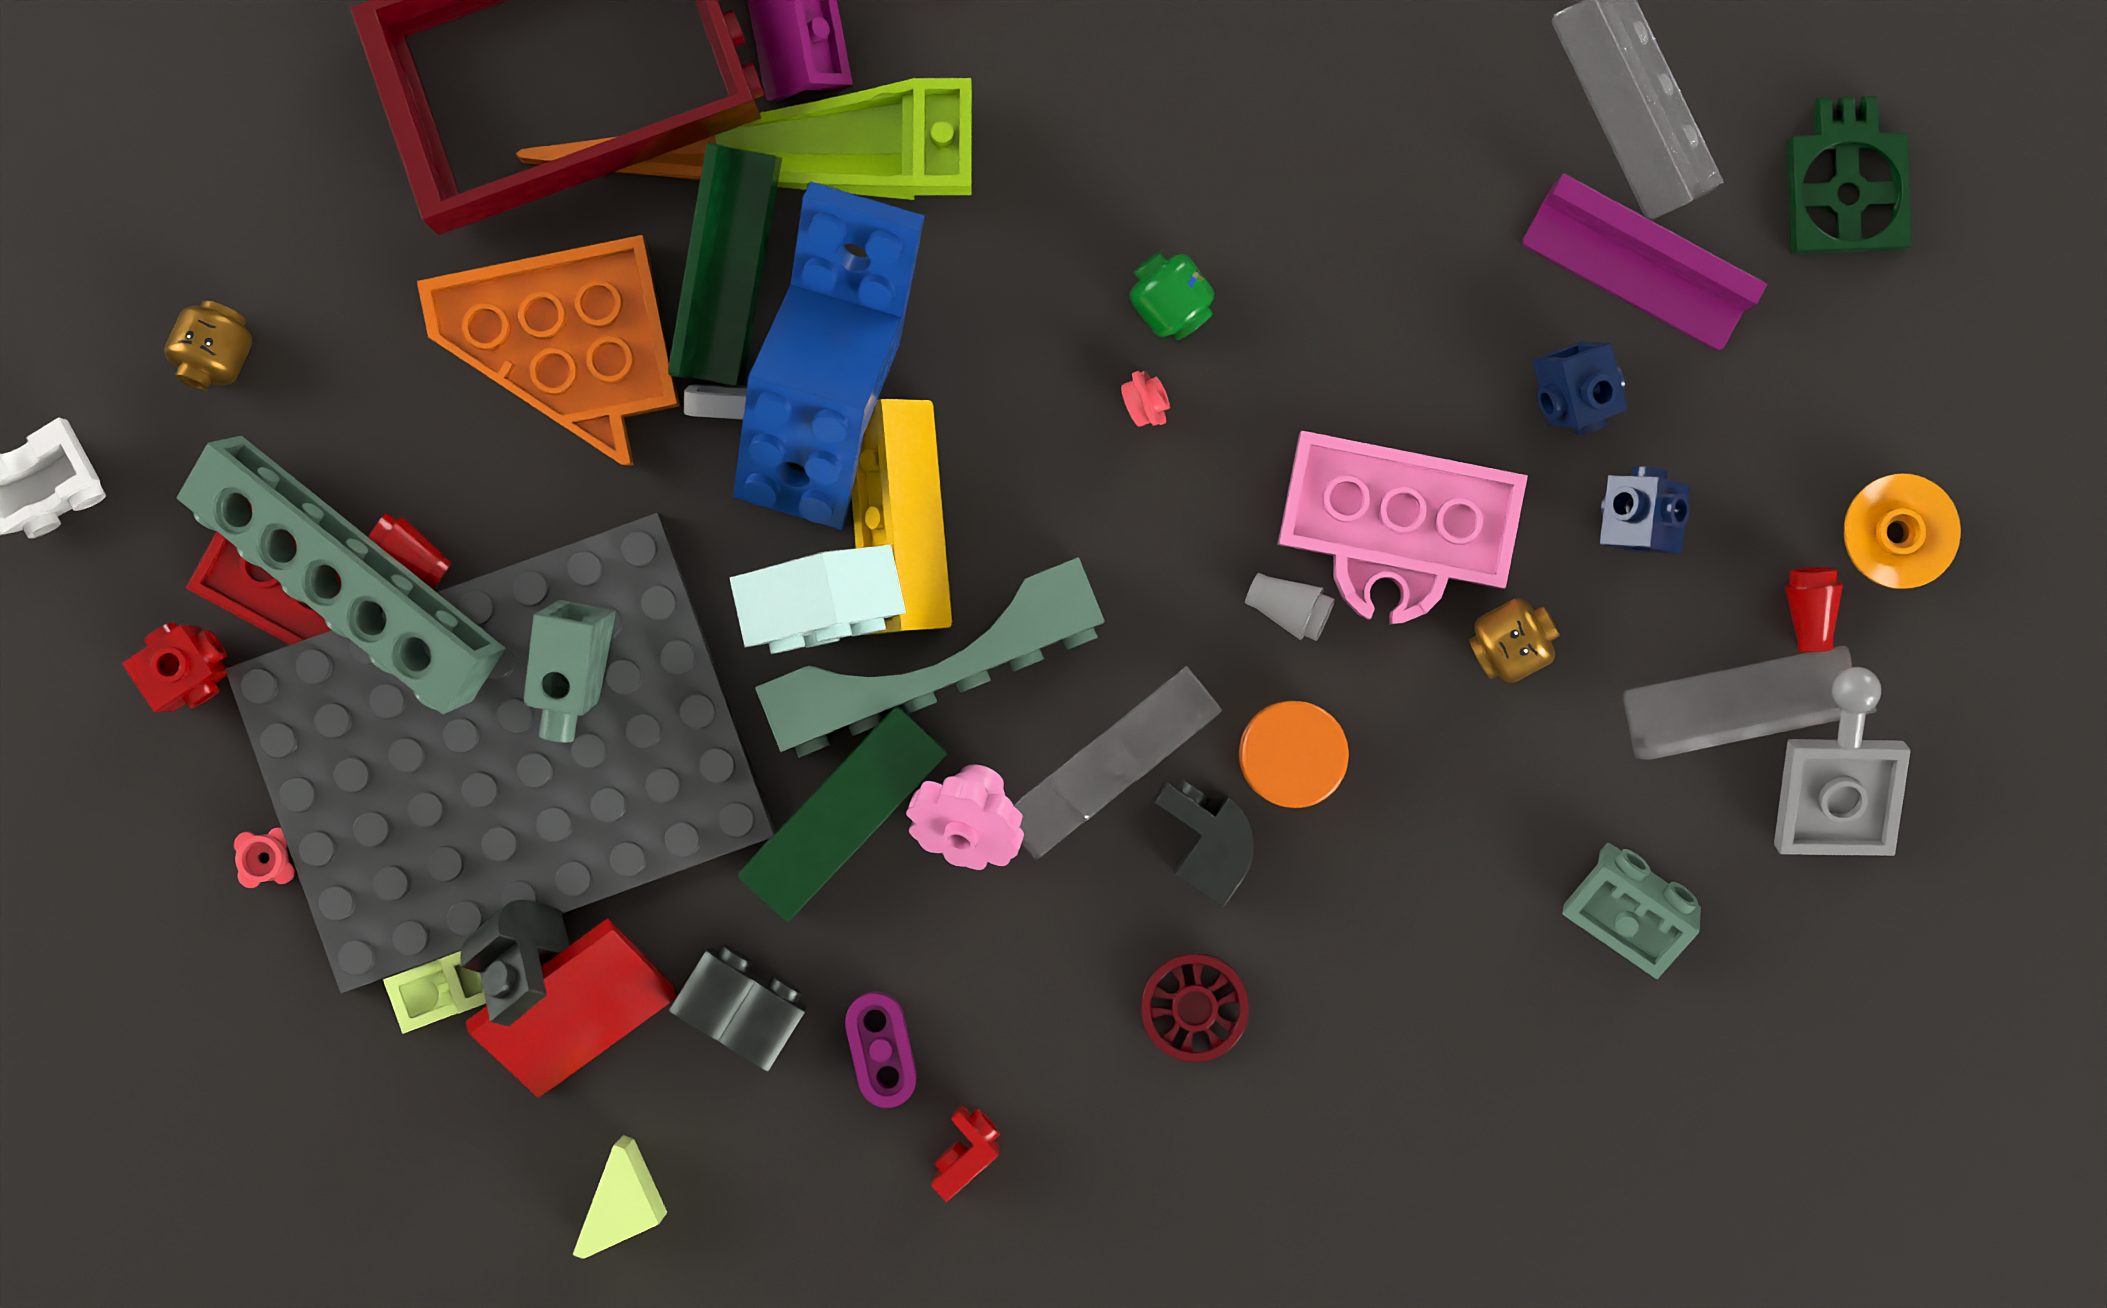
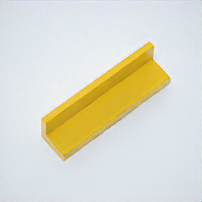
M879 399L863 435L853 487L852 508L856 549L891 545L906 613L884 618L885 630L864 635L949 628L952 625L933 403L930 400Z

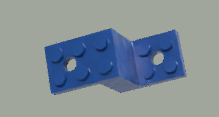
M810 181L803 196L791 285L749 374L733 498L807 519L814 523H820L840 530L843 529L849 514L863 435L900 345L924 215ZM844 245H858L866 251L868 257L855 256ZM786 462H793L803 466L805 472L791 468Z

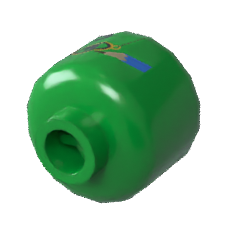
M1160 251L1142 263L1133 272L1139 281L1130 291L1129 298L1131 304L1156 336L1167 337L1173 335L1176 340H1180L1192 333L1212 316L1213 312L1209 306L1214 300L1215 293L1213 288L1186 254H1177L1166 259Z

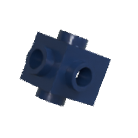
M1580 341L1532 360L1539 386L1537 392L1538 404L1550 426L1572 428L1574 434H1586L1606 427L1608 425L1606 418L1628 410L1623 393L1625 388L1624 375L1616 364L1611 343Z
M1634 466L1632 467L1631 476L1608 475L1606 494L1601 503L1603 522L1600 544L1633 552L1681 554L1684 526L1690 515L1689 485L1668 480V470L1655 467Z

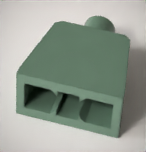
M558 600L534 614L524 704L529 707L543 709L539 737L555 742H573L578 715H584L598 703L616 610ZM561 674L568 679L570 685L563 680Z

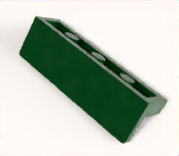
M711 142L707 143L668 375L694 377L734 386H743L782 163L781 157L731 148Z
M898 707L893 708L739 871V879L788 923L948 754L946 749L928 731L925 732L904 711Z

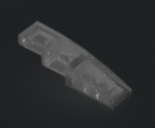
M1188 666L1180 670L1013 804V807L1018 809L1023 816L1019 826L1024 833L1022 844L1035 860L1042 857L1084 821L1090 819L1132 783L1143 777L1223 711Z

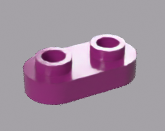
M881 991L866 992L853 1001L845 1018V1027L860 1091L866 1100L881 1108H893L901 1105L911 1096L917 1081V1070L901 1005L891 995ZM870 1010L881 1011L886 1017V1025L878 1030L871 1029L865 1022L866 1013ZM884 1066L894 1067L899 1073L898 1082L893 1085L883 1084L878 1078L879 1069Z

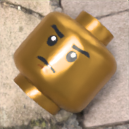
M205 300L202 301L201 306L184 308L180 312L164 347L166 359L177 368L175 378L192 388L202 391H208L211 384L225 386L234 383L252 346L251 333L244 327L246 319L233 309L213 301Z
M1515 598L1479 617L1475 622L1476 636L1470 638L1469 642L1490 679L1499 676L1505 682L1514 683L1553 662L1555 650L1551 641L1559 637L1560 633L1545 606L1533 610L1527 601Z

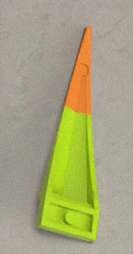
M912 78L815 102L761 112V119L615 171L700 180L706 145L708 142L731 148L781 157L782 163L777 186L781 188L806 190L811 181L855 195L914 200L915 195H972L971 78ZM615 137L526 148L518 151L516 155L523 163L541 165Z

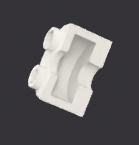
M59 417L26 437L28 442L11 452L0 454V535L24 530L29 539L45 535L61 525L58 518L61 514L71 509L79 511L89 508L106 497L100 485V480L68 420Z

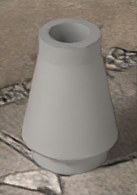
M1258 572L1250 586L1245 604L1256 608L1299 640L1306 636L1317 641L1328 620L1335 599L1323 594L1324 588L1273 578Z

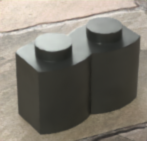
M724 945L720 952L709 947L669 1011L687 1024L719 1041L744 1059L769 1071L807 1009V1006L798 1001L802 992L778 976L773 975L769 982L749 971L753 962L729 946Z

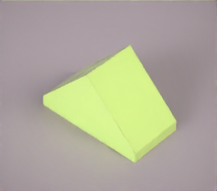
M623 1135L613 1145L573 1252L574 1256L582 1259L587 1258L658 1225L667 1214L663 1201L633 1138Z

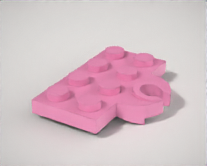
M1301 431L1299 433L1277 545L1333 556V578L1341 598L1359 616L1367 620L1371 619L1375 610L1370 599V589L1373 583L1380 578L1392 580L1398 586L1401 597L1398 605L1389 613L1390 624L1404 623L1426 614L1442 598L1448 579L1497 589H1506L1528 475Z

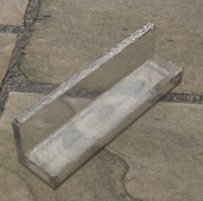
M1583 0L1556 13L1552 18V25L1645 218L1651 221L1709 194L1724 183L1637 0Z
M1836 646L1831 651L1807 652L1624 691L1623 701L1635 757L1650 760L1840 720L1842 709L1833 698L1832 686L1835 678L1842 671L1852 667L1849 649L1846 646ZM1876 706L1867 711L1866 714L1877 712Z

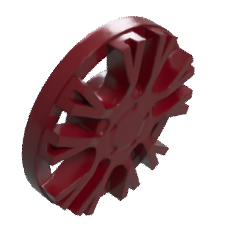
M1190 953L1165 961L1153 972L1143 990L1141 1015L1149 1037L1164 1053L1181 1061L1204 1062L1223 1055L1237 1043L1247 1024L1249 1002L1241 979L1230 966L1210 955ZM1192 964L1195 983L1185 985L1182 965ZM1203 965H1208L1221 971L1215 982L1208 986L1203 985L1200 981ZM1170 971L1179 981V988L1175 992H1167L1157 985L1163 976ZM1231 981L1235 989L1216 999L1212 992ZM1152 996L1172 999L1171 1008L1151 1006ZM1224 1003H1239L1237 1021L1221 1018L1218 1014V1008ZM1165 1014L1173 1016L1175 1019L1173 1027L1159 1035L1152 1019ZM1215 1020L1230 1033L1224 1041L1209 1028ZM1181 1026L1188 1031L1180 1049L1172 1046L1171 1043ZM1199 1031L1206 1032L1212 1048L1193 1052L1192 1037L1194 1033Z

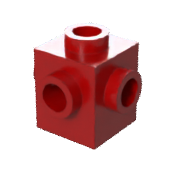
M175 622L163 625L150 633L144 639L147 647L122 663L153 712H174L185 704L189 709L201 705L220 691L216 683L227 677L228 674L225 670L227 666L223 662V659L227 657L226 650L212 631L207 628L202 630L200 626L180 624L177 626Z

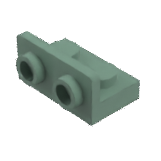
M1606 843L1600 850L1597 866L1564 903L1562 915L1652 977L1658 979L1700 932L1701 907L1696 897L1686 887L1677 882L1667 883L1650 871L1649 865L1638 854L1628 849L1621 851L1611 843Z

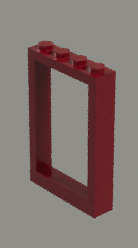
M369 0L350 7L422 220L438 236L761 119L755 99L763 97L765 94L753 62L742 65L736 49L737 46L746 44L735 11L731 10L724 13L719 0H695L729 97L460 194L407 37L507 0Z

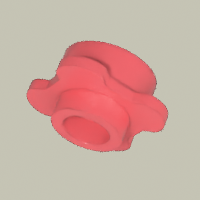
M1146 371L1133 372V380L1121 386L1123 399L1131 418L1138 427L1151 423L1153 426L1165 424L1166 416L1164 410L1169 409L1170 404L1161 381L1158 377L1150 378Z
M273 828L268 834L254 835L252 832L247 831L240 833L236 837L234 849L237 851L235 856L236 866L239 871L237 877L244 887L255 888L261 882L272 880L278 884H286L293 879L296 869L289 861L288 845L282 828ZM263 852L269 855L267 863H263L260 860V855Z

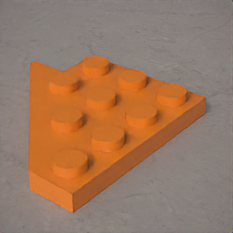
M643 235L417 281L427 334L430 339L625 467L632 466L634 463L624 418L680 406L675 378L668 375L670 353L647 240Z

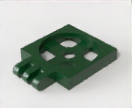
M1863 96L1859 105L1860 119H1856L1854 98L1839 97L1837 102V120H1833L1831 98H1816L1814 104L1815 135L1793 136L1787 140L1791 254L1904 251L1912 247L1908 132L1879 133L1878 100L1876 96ZM1859 150H1874L1881 155L1890 165V181L1868 182L1860 174ZM1822 151H1833L1834 176L1827 183L1803 184L1805 174L1812 161ZM1849 183L1857 188L1859 195L1854 204L1846 205L1839 200L1838 189L1842 184ZM1891 205L1892 219L1886 228L1872 238L1862 239L1861 212L1867 206ZM1826 207L1831 214L1836 216V238L1819 229L1808 215L1806 208Z

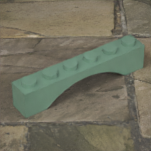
M1078 557L1025 578L1011 604L987 632L963 651L936 665L903 675L880 677L843 675L816 666H806L756 686L755 689L780 752L795 748L798 758L830 746L827 734L847 726L852 736L875 728L883 720L880 713L902 705L906 714L912 713L937 703L934 691L955 683L958 692L961 693L991 681L987 671L991 668L1009 662L1012 672L1043 660L1044 656L1041 648L1062 640L1065 649L1068 650L1096 639L1098 636L1094 627L1103 624L1105 621Z

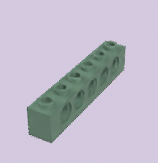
M242 435L207 443L177 496L181 503L194 512L195 519L201 525L217 531L235 545L243 559L253 565L262 567L281 583V587L286 594L309 605L325 618L327 626L333 632L349 638L367 652L370 660L376 667L387 673L394 674L414 691L415 697L425 706L438 710L444 715L473 701L506 648ZM248 500H249V502H250V504H251L252 512H251V510H250V508H249ZM292 536L296 541L297 549L293 545ZM335 570L341 578V585L336 578ZM379 605L385 612L386 622L380 614ZM423 641L431 651V658L425 652Z

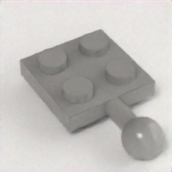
M1851 667L1842 671L1835 678L1832 686L1833 698L1842 709L1838 739H1788L1774 840V845L1780 854L1895 856L1911 749L1904 741L1862 740L1866 712L1874 708L1881 696V685L1877 676L1870 670L1862 667Z

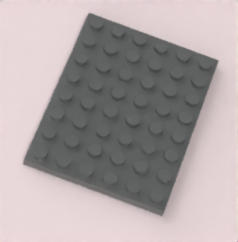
M659 513L437 592L506 648L473 701L444 715L438 710L431 709L422 704L415 697L414 691L394 674L387 673L376 667L370 660L367 652L349 638L340 636L332 630L225 669L340 994L460 951L465 940L512 901L530 900L559 909L562 913L764 841L775 834L665 524ZM558 600L616 610L598 703L584 715H578L573 742H555L539 737L543 709L529 707L524 704L534 614ZM381 612L380 614L386 622L385 612ZM423 641L425 652L431 658V651ZM561 674L563 680L570 685L568 679Z

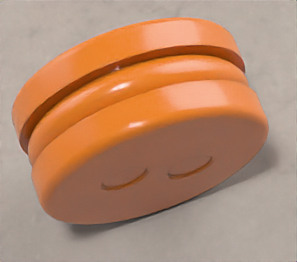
M1283 701L1262 709L1247 724L1239 744V763L1243 776L1249 786L1262 798L1282 807L1303 808L1323 801L1340 785L1348 766V743L1341 726L1330 713L1317 705L1307 702Z

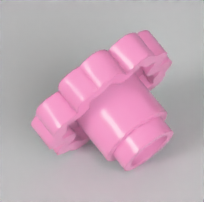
M982 765L963 767L960 773L946 778L943 785L932 781L923 782L920 789L914 792L906 812L907 816L912 820L909 833L918 840L924 850L931 853H943L944 858L950 864L966 866L975 870L984 869L988 862L998 866H1006L1010 859L1017 856L1024 837L1023 831L1019 828L1023 816L1018 809L1013 807L1010 799L1005 796L1003 790L1004 782L1001 776L994 770Z

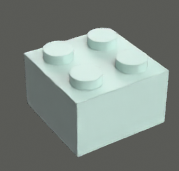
M891 545L823 552L730 578L744 646L749 647L768 643L771 654L805 646L810 648L840 641L842 637L850 635L853 637L885 630L884 618L906 613Z

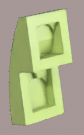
M461 951L383 979L402 1034L486 1003L481 975L479 972L461 967Z

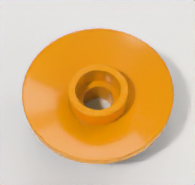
M1913 474L1888 475L1865 486L1851 502L1844 522L1845 546L1856 568L1871 581L1894 589L1915 588L1938 578L1954 560L1961 538L1960 519L1953 501L1937 484ZM1892 522L1898 523L1903 529V537L1898 543L1892 542L1887 536V528Z

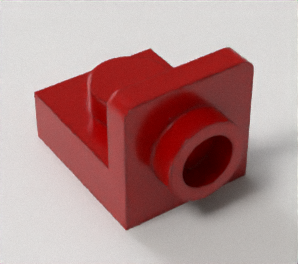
M963 1104L954 1111L951 1120L971 1143L965 1147L958 1140L933 1163L939 1171L934 1175L931 1186L945 1202L949 1201L999 1156L1001 1147L995 1141L1000 1136V1132L993 1122L980 1109H976L971 1114Z

